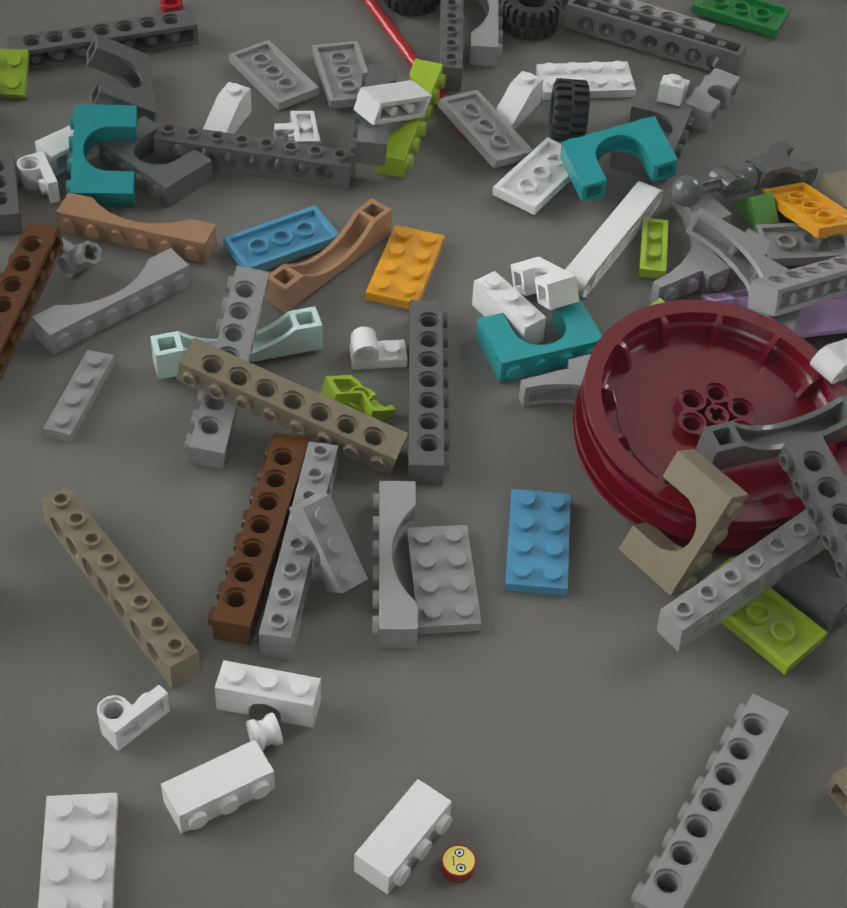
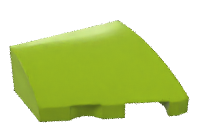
M352 375L325 376L320 394L380 421L394 415L396 409L393 405L390 404L384 407L375 400L377 394L371 389L362 386L360 381Z

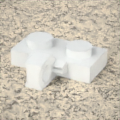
M290 111L289 123H274V139L320 146L321 141L315 113L313 111Z

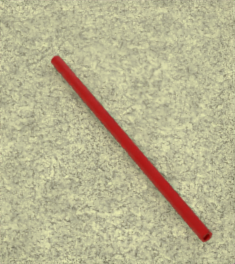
M362 0L412 68L415 59H419L377 1ZM441 88L439 100L440 98L447 97ZM454 125V127L457 129V131L460 133V135H461L463 138H466V137L458 130V128Z

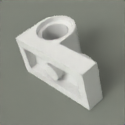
M44 152L33 153L18 159L17 168L22 188L26 190L40 189L42 195H47L50 204L60 202L58 182Z
M359 327L351 333L349 352L352 370L407 367L408 358L404 339L377 341L376 332L370 327Z
M160 685L150 692L143 693L133 705L122 696L111 695L103 698L97 706L101 733L117 751L125 747L170 711L168 693Z

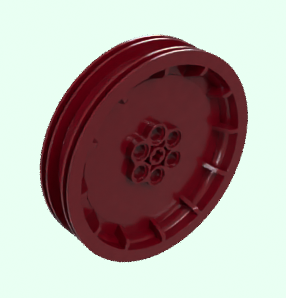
M708 300L668 301L644 307L625 316L610 327L600 338L590 355L583 381L574 402L572 412L573 441L579 461L587 477L608 504L634 525L648 523L660 530L675 544L685 547L690 543L695 534V510L689 499L663 477L677 451L696 450L704 427L730 421L750 426L781 423L813 412L838 397L847 395V390L842 381L831 384L810 365L812 358L818 352L812 345L786 326L771 318L743 307ZM847 440L828 444L831 453L846 477ZM779 456L720 470L749 495L743 503L744 509L742 513L732 520L727 528L728 534L726 538L716 545L711 554L740 555L806 509L802 499L795 494L793 483L787 471L781 468Z

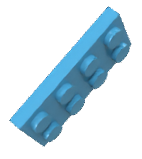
M314 205L223 237V246L239 266L265 271L325 249L339 233L317 206Z
M511 489L505 591L567 596L571 494Z

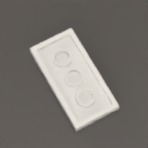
M627 61L536 64V76L543 78L542 100H551L553 84L557 78L587 80L590 88V99L635 97L636 88Z
M547 137L493 186L492 195L535 215L571 181L560 159L561 143Z
M117 793L46 797L38 908H114L118 820Z

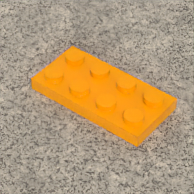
M805 182L762 189L761 194L773 192L777 211L798 224L800 228L811 233L813 237L826 239L828 236L837 234L847 235V210Z
M395 225L367 287L365 300L409 310L410 300H421L444 246L445 235Z

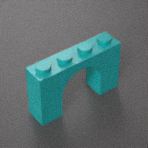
M75 104V113L70 114V129L74 130L73 136H69V151H72V158L67 160L68 173L71 174V180L66 181V194L69 192L92 197L100 206L135 207L136 181L134 171L100 170L89 164L86 157L95 145L104 141H138L139 119L137 105Z
M655 116L642 118L631 123L617 125L613 128L592 132L588 135L570 138L561 142L560 159L581 202L605 196L607 179L598 160L610 152L621 151L636 156L642 162L652 182L676 175L678 159Z
M580 297L579 302L552 310L551 322L561 339L551 344L536 345L523 341L514 333L504 313L477 319L476 339L499 383L567 368L569 359L592 353L602 334Z

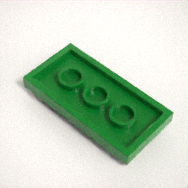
M696 0L692 5L691 13L698 14L704 18L708 17L718 20L723 24H731L743 30L757 32L765 37L776 38L788 19L791 8L766 0Z

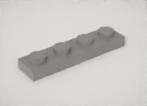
M93 350L86 351L43 428L44 437L72 443L115 364L114 355Z

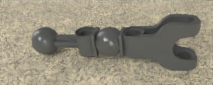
M786 142L771 144L768 154L754 157L751 160H746V162H737L734 165L728 164L725 167L723 165L715 167L710 172L708 179L700 180L694 175H682L672 185V197L677 204L683 207H692L700 202L704 194L718 191L725 198H731L739 193H747L752 189H767L805 182L810 186L814 182L819 169L811 162H800L790 158L794 149Z

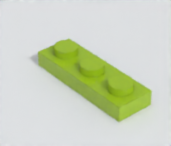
M643 217L639 277L659 279L666 275L669 220Z

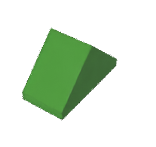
M773 192L735 200L733 203L752 231H754L755 225L779 224Z

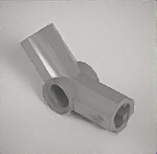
M62 237L64 247L57 263L60 270L67 277L72 278L101 260L100 254L102 250L98 243H92L87 240L82 244L74 246Z

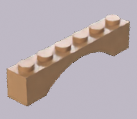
M68 192L56 211L60 232L158 254L171 248L182 259L207 264L217 245L216 224L195 219L164 224L131 221L108 212L92 197Z
M371 198L354 211L340 234L319 254L301 263H283L269 274L266 301L284 313L293 309L391 234L392 209Z

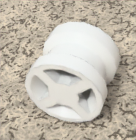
M274 713L266 714L264 719L259 721L255 719L246 721L250 741L256 740L262 752L267 746L273 745L277 747L283 744L281 729Z

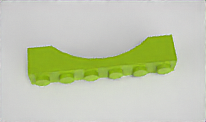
M415 59L409 73V80L414 81L432 95L424 117L409 119L403 126L388 135L385 166L375 165V173L404 179L407 170L412 169L414 152H419L420 137H424L426 134L427 120L432 119L433 105L438 104L440 88L443 89L445 86L446 75L443 74V64Z

